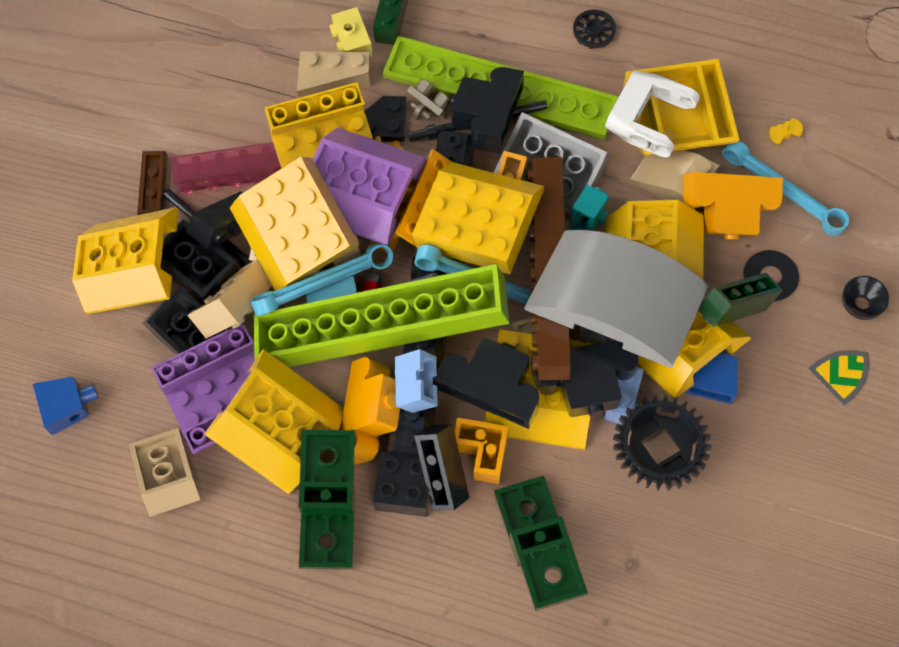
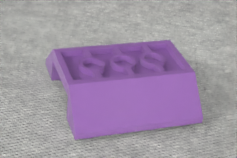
M337 127L322 138L312 160L353 234L388 246L398 225L395 219L398 208L411 179L418 180L427 159L426 157Z
M244 323L151 367L193 455L216 444L205 436L204 433L218 413L225 411L251 373L248 370L255 361L254 342Z

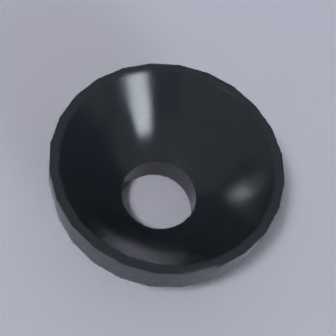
M857 276L845 285L842 292V303L845 310L853 317L860 320H872L880 316L887 308L889 294L886 287L876 278ZM860 297L866 299L869 307L866 309L857 307L855 299Z

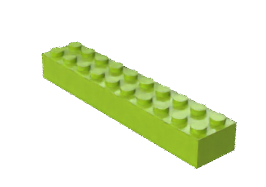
M494 264L277 309L264 315L256 316L254 314V358L256 360L264 349L287 367H293L509 324L505 277L498 265Z

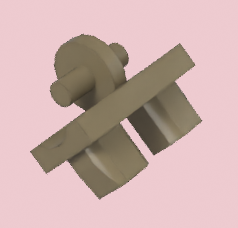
M424 78L415 87L410 85L407 89L411 95L422 102L420 105L415 101L411 103L410 107L415 110L413 117L419 120L423 116L429 120L432 114L427 110L430 108L444 119L448 114L445 110L449 106L451 99L441 91L433 101L427 96L435 86Z

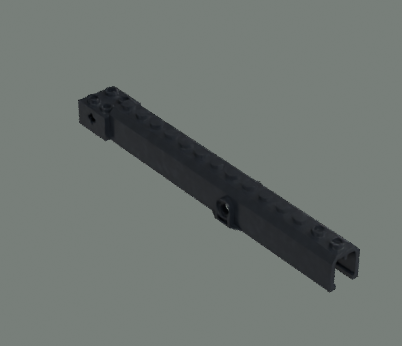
M443 131L438 134L436 146L438 153L453 163L472 167L474 147L471 144V135L469 133ZM413 257L411 280L432 273H437L438 276L447 274L440 270H422L415 265V257ZM447 336L405 344L403 354L419 349L436 356V370L438 371L444 359ZM436 406L415 413L400 408L398 426L395 431L390 432L388 450L380 454L373 497V505L376 511L427 517L429 495L414 435L430 425H434Z

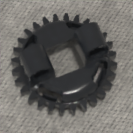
M654 395L651 403L647 397H644L643 406L635 401L633 405L634 410L628 407L625 411L627 416H620L619 421L622 424H617L615 430L619 433L613 436V440L620 443L615 444L613 450L621 451L616 455V460L624 459L621 469L629 467L628 477L636 474L638 476L637 484L644 479L646 480V488H649L652 483H656V489L659 491L661 485L665 484L667 490L670 491L674 485L678 489L681 488L682 480L690 484V475L696 478L699 476L700 472L697 468L704 470L706 464L703 461H708L710 457L704 451H710L711 444L705 442L710 440L711 434H703L708 429V425H699L703 415L695 418L693 415L696 408L694 407L688 411L686 409L687 401L680 406L677 404V397L672 402H668L667 395L664 396L662 401H659L657 395ZM657 407H661V411L674 414L677 410L680 413L678 417L671 418L657 414L656 410ZM664 428L680 451L657 464L643 444L662 433ZM631 431L630 442L628 446V436L629 432ZM695 443H697V444H696V448H695V453H694V456H693V457H695V458H694L693 461L691 462L692 448H693V445H694Z

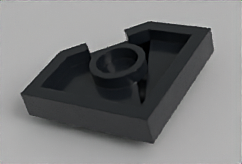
M383 96L364 111L373 140H375V137L380 136L381 141L405 142L406 96Z

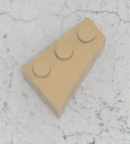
M300 51L297 82L298 98L358 82L360 90L369 88L371 86L372 69L370 52Z
M256 259L241 267L220 286L221 289L214 297L210 295L204 300L206 305L188 314L205 338L230 326L234 329L245 321L243 316L254 311L250 299L261 293L268 292L272 285L259 261Z

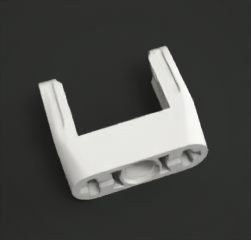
M633 71L607 119L605 128L627 143L660 157L667 158L674 149L673 142L666 135L636 123L650 96L659 98L682 109H692L696 107L700 95L692 88L661 75Z

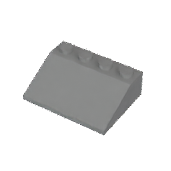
M523 112L504 151L530 158L528 168H533V158L562 157L564 213L572 216L574 204L586 185L596 186L612 155ZM501 155V158H500V160H499V162H498V164H497V166H496V168H495V170H494V173H496V174L498 173V170H499V166H500V162H501V159H502V155ZM527 169L526 176H525V179H524V181H527V182H528V169Z

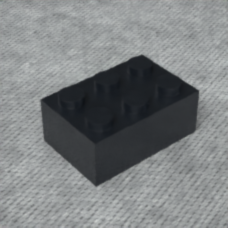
M183 219L177 225V231L169 233L163 239L160 269L171 275L174 282L182 286L200 303L206 305L204 300L210 295L214 297L221 289L220 286L239 270L237 261L217 245L207 249L186 232L189 223Z

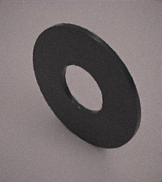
M774 250L761 251L751 256L743 270L744 279L759 275L763 268L772 266L781 272L782 280L778 285L783 289L774 301L786 299L793 294L799 283V271L791 258Z

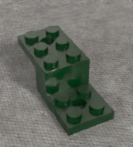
M302 429L298 504L301 513L299 569L353 570L355 430ZM324 451L335 453V459L331 463H324L320 460V456ZM325 535L334 538V544L329 549H324L319 545L320 539Z
M544 475L494 490L517 566H521L534 610L538 611L587 596L588 592L562 516H557ZM525 502L531 503L534 506L533 513L529 515L523 514L519 509L520 505ZM550 569H555L560 573L561 579L556 583H550L546 580L545 573Z

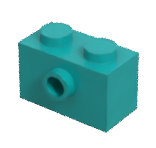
M587 184L572 208L570 229L597 231L608 217L609 212L606 210L609 195L602 189Z

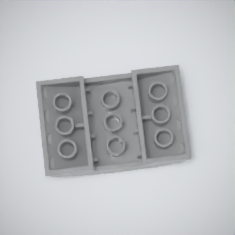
M567 230L564 231L524 310L572 329L575 324L622 342V349L673 368L709 286L678 261L639 242L603 232Z

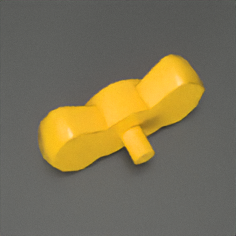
M792 118L784 124L771 126L768 132L769 139L779 145L783 139H789L792 135L800 137L803 134V124L799 120Z

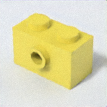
M355 7L332 14L333 24L329 25L332 37L338 39L339 43H336L338 52H370V57H372L371 41L358 8Z

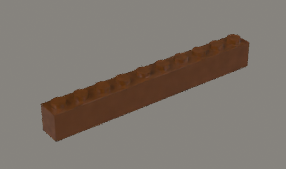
M562 157L533 158V168H528V182L544 186V191L532 219L534 226H529L530 241H535V247H530V262H535V267H530L531 283H538L565 231ZM531 313L532 326L537 325V332H532V348H537L538 354H532L533 370H538V380H570L569 327Z

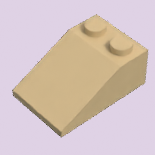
M683 150L674 151L667 158L655 154L646 155L629 181L663 200H679L685 204L682 195L683 174L692 172L717 173L719 165L699 154Z
M179 428L129 444L141 496L150 517L200 500Z

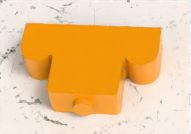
M692 172L683 174L682 195L687 206L691 208L704 206L705 234L724 235V240H739V236L758 235L760 232V212L775 210L780 206L782 202L783 178Z
M368 357L351 362L340 430H355V465L373 460L379 448L377 436L395 431L398 426L400 408L396 407L395 399L396 379L389 377V366Z

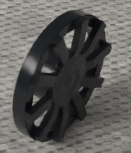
M601 10L584 11L576 17L573 24L574 37L580 45L589 47V49L605 47L613 40L616 32V24L613 18ZM595 15V18L589 19L588 16ZM598 16H601L605 19L601 21L598 19ZM584 18L587 23L583 24L579 21ZM609 21L611 27H604V25ZM577 26L582 27V28H585V29H584V30H578V31H577ZM603 31H612V33L608 35ZM586 33L583 38L580 37V34ZM600 36H603L607 39L603 41ZM594 38H597V43H594Z

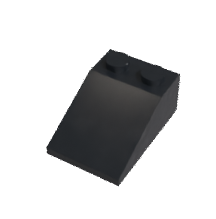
M182 286L176 288L170 294V299L164 300L142 322L159 341L176 355L226 331L224 329L208 338L204 337L188 316L193 310L202 306Z

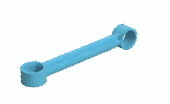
M739 141L738 143L728 144L723 149V157L733 166L739 167L742 165L756 176L783 178L782 194L822 221L821 227L826 234L839 236L845 231L849 224V216L844 210L840 208L828 209L752 156L749 148L743 142ZM832 216L839 218L843 223V227L835 228L831 226L827 218Z
M373 243L367 248L366 253L276 291L261 293L250 299V303L256 316L270 313L281 304L370 267L385 269L393 261V252L386 245ZM383 247L387 252L385 261L381 264L373 263V251Z
M432 245L419 246L414 261L415 265L422 270H440L447 274L475 269L442 256V251ZM505 281L507 297L527 304L531 291Z

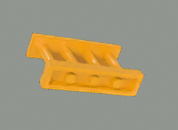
M434 149L430 151L418 180L411 179L395 215L398 225L388 245L392 252H394L399 238H403L416 246L412 233L439 170L452 162ZM370 240V241H369V244L378 243V242H375V241ZM383 247L377 248L383 253L387 254L386 250Z

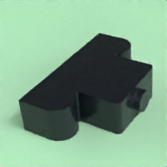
M498 67L491 71L490 81L464 77L457 93H453L450 102L451 125L471 130V144L476 149L500 154L524 89V71Z
M482 338L470 364H467L463 356L450 354L443 359L437 371V376L433 379L437 390L527 429L530 428L539 407L538 390L529 384L521 385L529 369V356L517 351L514 346L508 343L500 344L491 339Z
M612 340L571 348L570 380H538V370H533L532 356L530 366L535 387L541 394L552 395L559 388H562L570 417L587 414L594 417L602 415L605 411L619 408L622 395L617 379H631L635 375L639 358L637 354L622 349V342Z

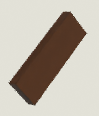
M142 151L137 215L163 210V194L165 192L167 168L166 151Z

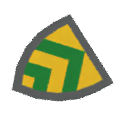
M854 350L839 351L823 357L808 369L844 406L861 390L867 378L869 357L867 352Z

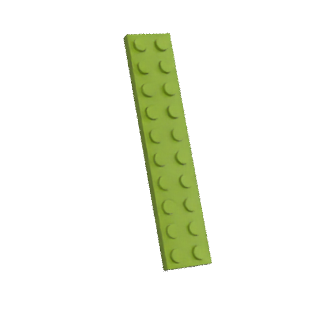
M398 36L384 68L383 78L414 87L424 78L435 86L432 92L439 93L441 91L446 96L452 97L453 93H457L464 77L490 81V73L495 68H517ZM523 70L524 89L517 107L546 100L548 109L527 115L549 125L605 140L608 132L605 125L619 96Z

